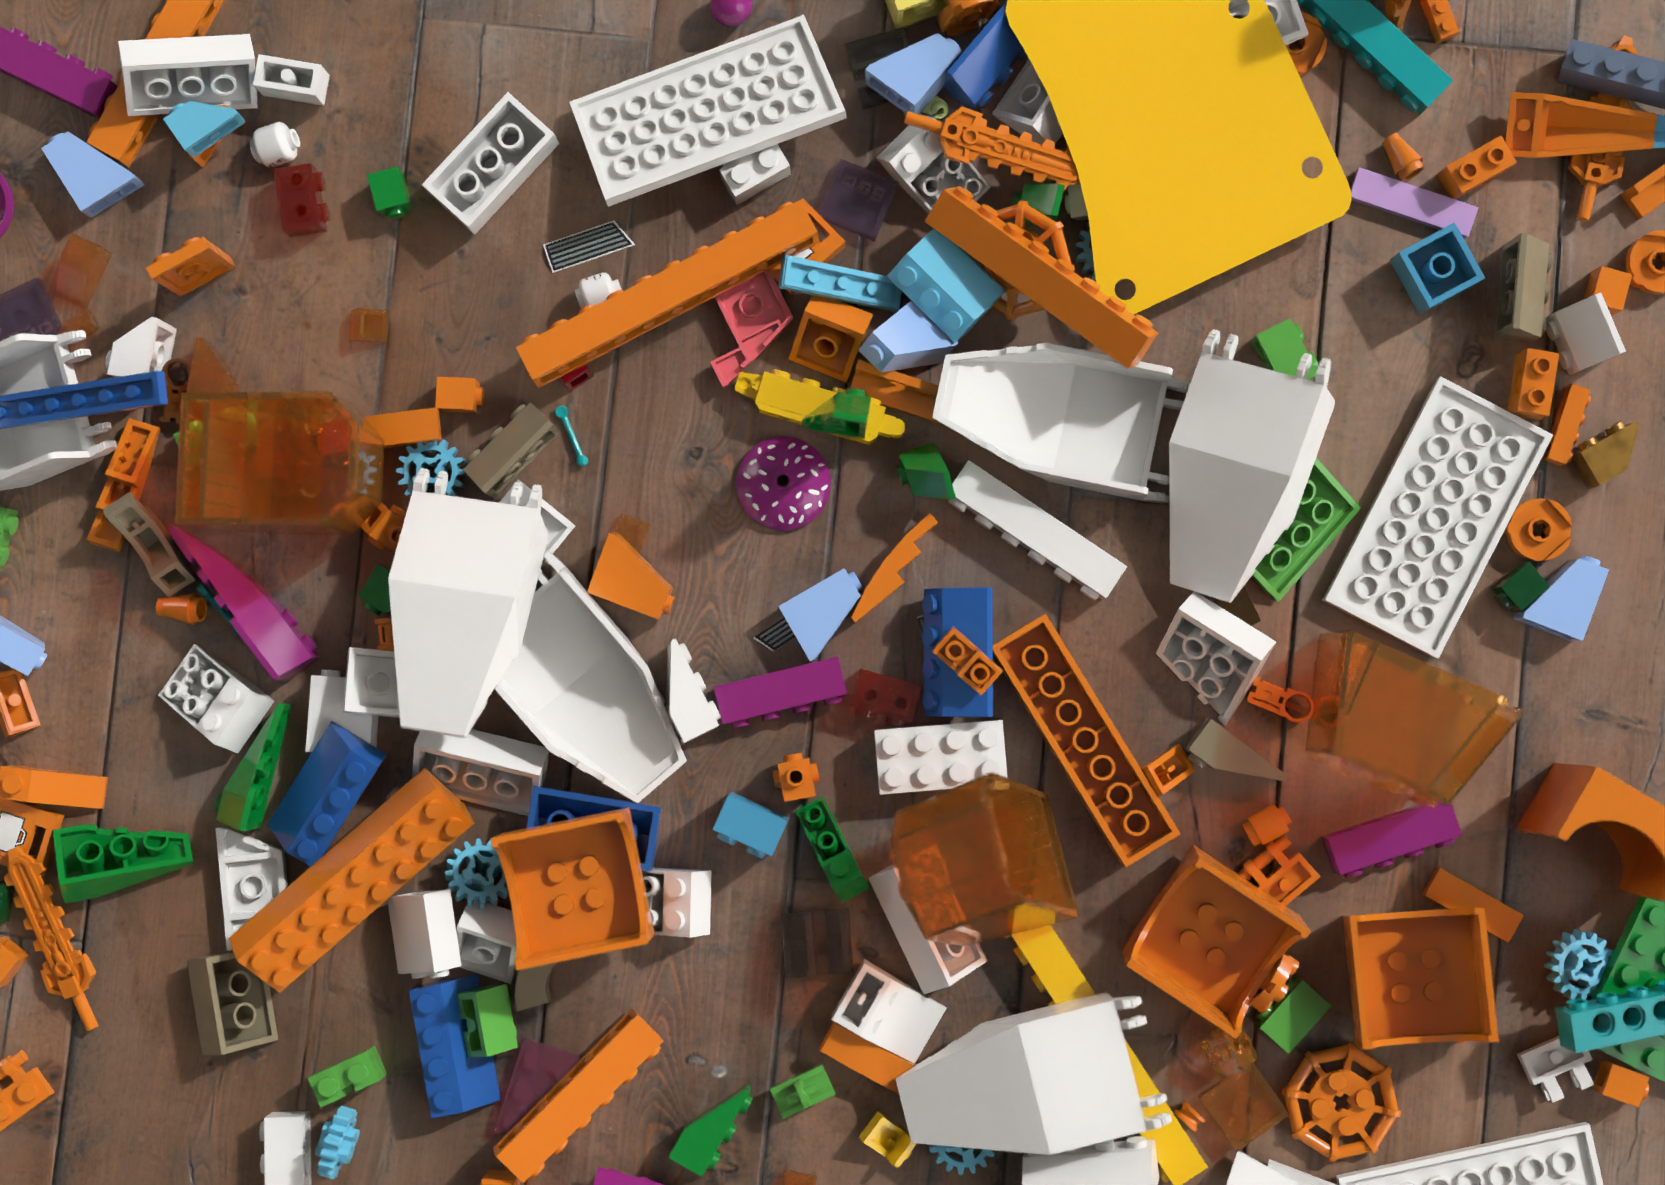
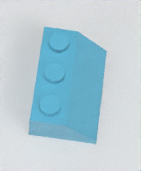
M935 229L931 230L887 275L954 343L964 337L1006 292L967 252Z

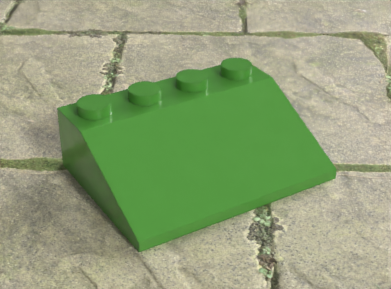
M1317 457L1293 523L1287 531H1283L1273 544V549L1268 555L1266 554L1255 568L1256 571L1250 577L1277 602L1283 598L1361 509Z

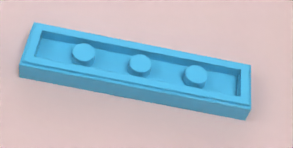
M789 255L782 257L778 288L892 312L900 310L902 291L887 276Z

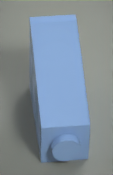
M936 33L870 64L865 69L866 85L903 112L907 113V111L920 114L944 87L947 71L962 55V50L951 38L945 39Z
M70 132L54 135L49 139V144L41 148L80 211L90 218H93L144 186L142 180L132 172Z
M911 300L874 330L858 351L882 373L941 363L944 361L945 355H949L959 342L956 341L954 343Z
M1582 555L1581 558L1568 560L1547 581L1550 587L1522 611H1517L1513 619L1571 642L1583 641L1609 569L1599 566L1600 561L1589 556Z
M845 568L778 606L810 662L819 656L861 596L858 590L863 588L854 572L848 574Z
M0 615V662L27 676L32 669L38 671L47 657V654L44 653L45 643Z

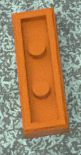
M1441 867L1436 868L1422 895L1447 909L1484 907L1487 932L1507 943L1510 942L1524 916Z

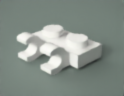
M1559 1036L1517 1054L1530 1084L1536 1085L1540 1083L1547 1101L1551 1100L1554 1103L1565 1098L1555 1076L1568 1070L1576 1088L1580 1087L1583 1090L1594 1085L1584 1063L1593 1060L1589 1051L1575 1053L1560 1046Z

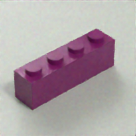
M0 27V72L100 119L104 112L105 101L118 88L111 81L113 78L111 74L97 67L91 71L83 67L85 62L67 53L64 58L56 54L57 49L44 41L39 40L38 44H35L28 40L29 35L15 27H11L9 31Z
M838 657L714 687L722 723H730L731 729L749 725L748 718L761 715L762 721L781 717L779 710L792 708L794 714L810 710V703L823 700L824 706L842 702L841 695L847 694Z
M1439 797L1321 836L1333 873L1344 874L1345 878H1350L1362 874V868L1373 864L1375 868L1394 863L1392 858L1403 854L1405 858H1411L1423 854V848L1435 845V848L1451 845L1454 843L1453 838L1461 836L1462 833L1450 798Z

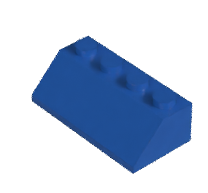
M1007 1L947 71L944 90L964 107L974 111L978 106L983 109L994 96L992 90L998 83L1004 85L1014 72L1012 66L1018 59L1024 61L1028 57L1009 25L1005 13Z
M992 588L924 589L922 601L924 611V630L922 633L924 643V662L922 665L924 675V694L922 698L924 717H993V683L981 696L932 652L937 643L954 626L993 661Z
M331 721L268 823V826L285 851L309 866H312L324 856L387 754Z
M533 786L527 828L629 807L641 869L651 871L654 867L659 837L661 807Z
M479 973L418 984L409 989L431 1118L466 1112L501 1100L493 1055L489 1057L468 1058L464 1032L468 1031L466 1019H461L457 994L480 988Z

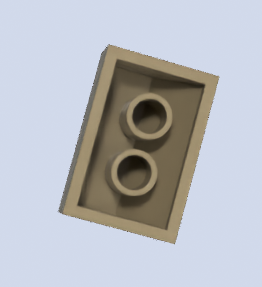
M1521 233L1502 246L1494 339L1532 343L1541 338V335L1545 333L1547 317L1543 316L1544 304L1547 303L1550 293L1549 285H1546V276L1552 266V254L1549 253V243L1530 234Z
M531 402L527 406L524 404L520 405L511 414L510 418L512 421L504 429L502 427L497 428L488 438L490 443L482 451L480 449L475 450L466 460L468 465L463 470L485 494L494 499L561 433Z
M233 950L187 960L202 1055H223L278 1040L270 985L236 961Z

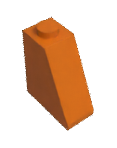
M616 532L608 533L587 593L655 619L662 618L664 613L669 615L675 597L671 596L673 587L620 534Z

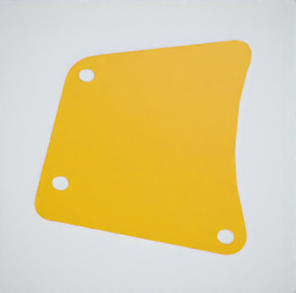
M1231 0L1007 1L1005 13L1009 25L1048 93L1078 171L1089 219L1096 283L1101 287L1100 291L1108 297L1114 296L1118 298L1115 294L1116 283L1121 279L1131 280L1135 284V294L1131 299L1121 301L1126 304L1127 307L1125 309L1133 315L1342 217L1349 209L1352 193L1347 178L1264 0H1247L1250 7L1249 13L1241 19L1234 18L1229 13L1228 8ZM1315 157L1321 161L1323 169L1317 178H1308L1302 172V163L1305 159Z

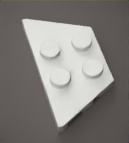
M218 827L215 829L227 951H231L233 949L229 937L288 887L286 856L284 849L226 827Z

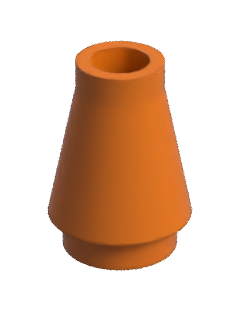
M1399 133L1390 135L1382 142L1395 177H1400L1402 182L1412 179L1424 169L1421 163L1423 158L1400 137Z
M196 593L167 598L160 597L156 602V613L158 616H165L195 625L197 622L204 621L207 614V602L204 597H199Z

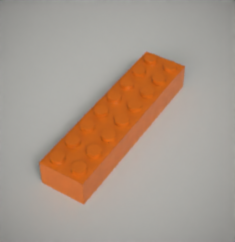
M1046 613L993 644V657L1003 670L1012 688L1120 864L1128 867L1180 835L1181 833Z
M427 769L421 770L229 937L236 961L276 991L282 992L474 824L464 803Z

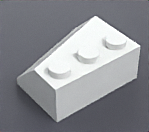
M1193 592L1175 614L1156 654L1181 681H1188L1199 693L1197 697L1204 705L1209 703L1219 714L1218 720L1225 726L1250 690L1276 641L1199 593Z

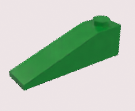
M847 388L846 393L838 392L802 419V429L865 439L871 397L865 396V391L860 389Z
M278 703L225 786L223 794L220 793L218 795L214 808L215 812H218L216 821L241 831L262 828L292 704Z
M92 824L53 830L59 886L64 904L98 898L193 864L188 833L149 830L147 833L128 831V828L117 827L116 830L102 829Z

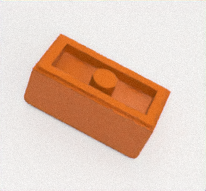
M13 668L0 672V726L5 738L41 726L23 674Z

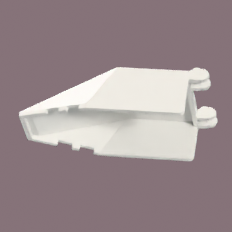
M1213 329L1209 332L1203 343L1198 364L1169 441L1170 584L1231 603L1256 571L1255 568L1266 554L1268 555L1273 549V544L1293 523L1330 420L1335 400L1327 389L1331 369L1330 359L1323 358L1320 361L1315 382L1306 380L1312 364L1311 354L1304 353L1301 357L1296 377L1234 361L1233 357L1239 341V337L1234 334L1229 335L1226 341L1223 357L1216 356L1215 353L1220 342V331Z
M71 331L59 335L16 334L0 341V396L77 384L78 381L73 363L83 361L92 355L90 349H78L69 353L68 345L86 339L85 331ZM87 416L1 429L0 491L31 486L93 459L110 454L118 448L116 441L107 440L95 445L93 436L111 430V423L104 422L90 426Z
M1040 343L1024 347H1007L1006 349L991 351L982 350L945 355L932 418L1014 466L1046 481L1145 502L1168 503L1170 496L1161 492L1148 491L1149 488H1146L1147 480L1163 485L1170 484L1169 476L1149 471L1162 408L1166 407L1181 411L1184 403L1181 400L1165 398L1166 388L1186 393L1190 384L1172 378L1173 368L1140 361L1138 365L1127 369L1109 355L1051 343Z
M422 468L417 473L413 483L412 495L388 578L400 726L404 729L466 738L487 705V699L495 686H499L504 678L503 674L507 667L520 653L548 540V532L540 514L542 488L541 485H533L529 497V507L520 506L523 495V484L521 482H514L510 495V504L445 495L448 473L439 471L435 482L434 494L426 492L430 480V472L428 469Z
M546 549L543 558L558 573L548 580L540 569L538 580L543 585L534 593L520 653L514 661H511L503 674L504 678L499 686H495L494 689L549 752L575 765L576 768L587 772L617 792L639 803L687 762L645 661L625 634L594 598L587 593V590L568 568Z
M1102 992L977 1025L972 1031L958 1040L949 1043L944 1049L933 1056H929L895 1078L911 1143L1053 1155L1154 1130L1170 1123L1172 1118L1169 1113H1159L1144 1118L1142 1108L1159 1106L1167 1102L1166 1094L1161 1093L1139 1098L1122 1029H1130L1146 1024V1016L1138 1015L1119 1020L1117 1010L1134 1008L1142 1004L1141 997L1112 998L1107 992Z

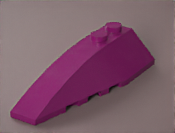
M172 525L167 529L187 560L192 564L196 562L199 564L200 568L197 569L198 576L208 587L216 589L218 594L213 598L219 607L224 608L234 616L230 623L273 680L290 681L320 658L315 652L318 646L308 634L302 635L296 627L299 622L295 615L289 609L283 610L271 595L240 566L213 546L183 528Z

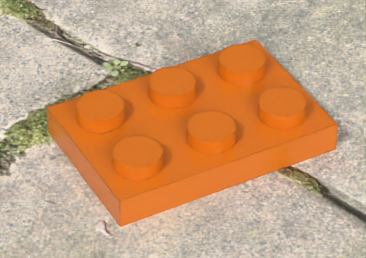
M194 237L185 241L181 245V249L172 254L170 252L163 253L154 258L153 264L145 267L151 279L180 297L236 268L228 254L204 237Z

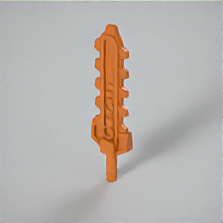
M1625 35L1618 44L1611 48L1638 55L1633 47V39ZM1598 93L1597 97L1589 98V102L1632 110L1634 107L1626 99ZM1623 151L1570 156L1567 169L1580 181V185H1584L1576 217L1578 221H1589L1596 190L1621 178L1625 157H1621Z
M962 106L946 118L944 122L910 111L906 113L904 124L939 134L938 140H940L946 159L968 165L969 161L974 162L977 157L987 159V166L997 169L1000 164L1010 167L1011 175L1020 176L1025 171L1033 174V182L1042 184L1045 178L1053 180L1055 184L1065 185L1064 191L1068 185L1074 186L1080 183L1078 171L1069 148L1067 147L1065 152L1055 149L1054 141L1045 139L1043 144L1032 141V134L1024 131L1020 137L1009 134V127L1000 124L997 130L987 127V120L981 118L983 116L982 113Z
M19 846L8 850V874L4 876L6 886H14L17 892V896L14 898L16 908H24L27 918L23 920L25 929H33L37 939L33 942L35 951H43L47 960L42 964L44 969L40 970L47 992L62 996L64 1000L71 997L85 1030H92L99 1025L84 991L90 988L89 985L97 972L86 953L82 954L80 950L73 949L70 939L75 935L71 928H64L60 920L65 913L61 906H54L50 896L55 893V890L51 884H45L41 874L46 870L42 862H35Z

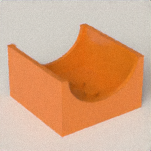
M1553 763L1516 829L1523 833H1532L1567 841L1575 830L1593 822L1610 836L1620 853L1623 874L1618 889L1626 894L1665 903V806L1598 766Z
M629 807L505 832L490 838L492 848L498 854L504 871L512 906L516 935V958L514 960L516 970L648 944L655 935Z
M1192 844L1121 950L1127 967L1237 1039L1242 1032V1022L1247 1009L1264 979L1282 955L1295 942L1302 938L1306 939L1311 931L1299 914L1284 906Z
M1484 907L1342 915L1356 1046L1365 1050L1382 1046L1414 1043L1499 1042Z

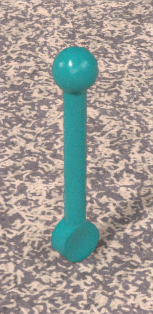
M562 405L558 406L555 413L557 417L562 419L577 456L576 464L579 467H585L588 464V458L582 454L567 417L568 409Z
M200 583L196 589L208 599L232 626L230 614L224 608L219 607L208 588ZM233 627V628H232L233 633H234L235 635L240 636V635L237 633V631L234 629V627Z

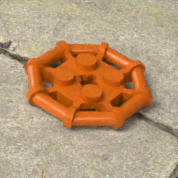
M1020 200L1016 205L996 210L999 214L997 217L1003 222L1015 218V225L1024 231L1023 236L1031 242L1038 241L1045 245V242L1051 238L1057 260L1062 259L1071 264L1062 230L1064 226L1061 221L1055 222L1030 207L1027 201ZM1026 219L1044 229L1045 232L1038 236L1035 232L1027 230L1025 228ZM984 265L985 270L1008 294L1007 301L1000 297L992 306L1006 315L1007 320L1015 321L1017 317L1045 310L1033 300L1018 304V294L1022 292Z
M1352 1042L1315 1052L1308 1050L1305 1052L1304 1059L1287 1086L1282 1087L1281 1095L1285 1098L1292 1138L1300 1140L1326 1157L1328 1162L1335 1163L1338 1159L1370 1152L1373 1154L1379 1151L1378 1146L1395 1119L1401 1116V1110L1397 1106L1391 1079L1392 1069L1389 1065L1384 1066L1355 1047V1043ZM1343 1059L1342 1066L1336 1068V1070L1323 1071L1320 1067L1321 1063ZM1352 1061L1366 1068L1372 1074L1365 1079L1351 1071ZM1313 1069L1317 1074L1307 1091L1300 1090ZM1378 1081L1384 1106L1375 1104V1097L1371 1086ZM1346 1094V1101L1348 1103L1346 1108L1334 1109L1336 1103L1333 1101V1098ZM1300 1098L1306 1099L1309 1105L1310 1117L1305 1121L1302 1120L1298 1099ZM1374 1112L1382 1113L1383 1115L1368 1136L1364 1130L1366 1124ZM1318 1125L1330 1133L1329 1142L1326 1143L1311 1133L1309 1129ZM1358 1133L1363 1140L1338 1146L1339 1137L1344 1135L1351 1136Z

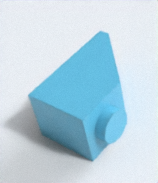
M194 101L174 106L169 111V115L163 119L184 150L193 158L246 122L234 108Z

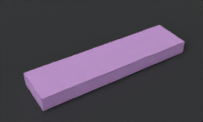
M1360 167L1356 170L1350 188L1352 193L1351 201L1437 230H1441L1455 222L1464 239L1470 235L1479 208Z

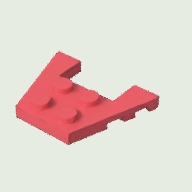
M767 270L714 297L739 348L710 362L723 389L728 387L738 377L739 373L743 372L794 321V317L774 278Z

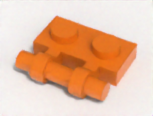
M1282 835L1275 842L1267 843L1265 845L1266 849L1255 859H1248L1243 864L1244 868L1237 874L1247 881L1253 877L1259 883L1256 887L1284 906H1287L1321 876L1299 851L1289 859L1283 854V851L1292 843L1285 835ZM1273 859H1276L1280 866L1265 877L1260 870Z
M20 1050L13 1056L8 1055L0 1061V1080L8 1075L14 1081L4 1090L0 1087V1132L55 1093L38 1067L25 1073L21 1065L27 1062L29 1058L23 1050Z

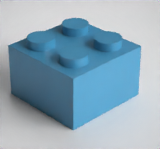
M1455 222L1400 251L1389 260L1419 315L1485 279Z
M730 792L713 830L718 832V839L731 845H735L737 841L748 846L746 850L748 853L764 859L766 854L772 857L789 817L739 794Z

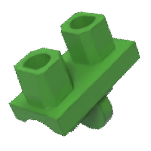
M823 1064L770 1088V1092L783 1119L836 1095Z

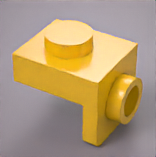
M880 1112L875 1114L859 1135L864 1144L886 1157L896 1168H899L903 1161L911 1155L912 1149L916 1145V1143H911L910 1135L903 1127Z

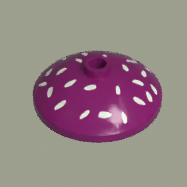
M789 436L772 437L755 445L743 458L736 479L737 494L746 513L760 525L780 531L798 529L812 522L824 509L831 487L829 469L822 455L809 443ZM780 476H786L789 479V483L787 486L781 487L777 484V479Z

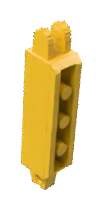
M772 369V373L764 371L763 375L740 372L735 385V392L755 401L760 414L798 425L802 424V419L838 392L846 393L845 389L833 387L832 391L820 388L821 383L808 378H803L802 382L789 379L791 374L777 369ZM871 397L865 439L832 433L828 434L870 445L877 441L878 435L887 438L892 437L896 440L898 438L901 439L906 429L903 420L885 414L886 407L880 406L881 401Z

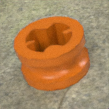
M1184 1100L1182 1102V1109H1176L1174 1113L1190 1129L1196 1132L1198 1130V1123H1204L1206 1120Z

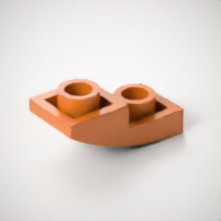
M954 626L932 649L936 656L952 668L962 680L981 696L1003 672L1000 667Z

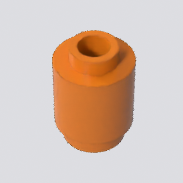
M1273 803L1247 817L1248 821L1241 825L1250 842L1255 847L1259 844L1264 846L1289 832L1287 825L1292 823L1283 806L1277 808Z

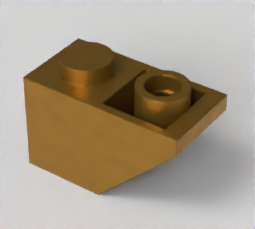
M1622 421L1617 422L1604 430L1607 435L1601 439L1596 440L1595 436L1577 445L1579 451L1573 454L1572 460L1588 488L1600 486L1628 470L1639 428L1636 421L1626 425Z

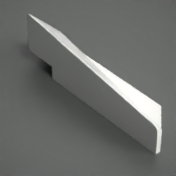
M1237 1151L1226 1185L1336 1184L1269 1159L1266 1166L1245 1153Z

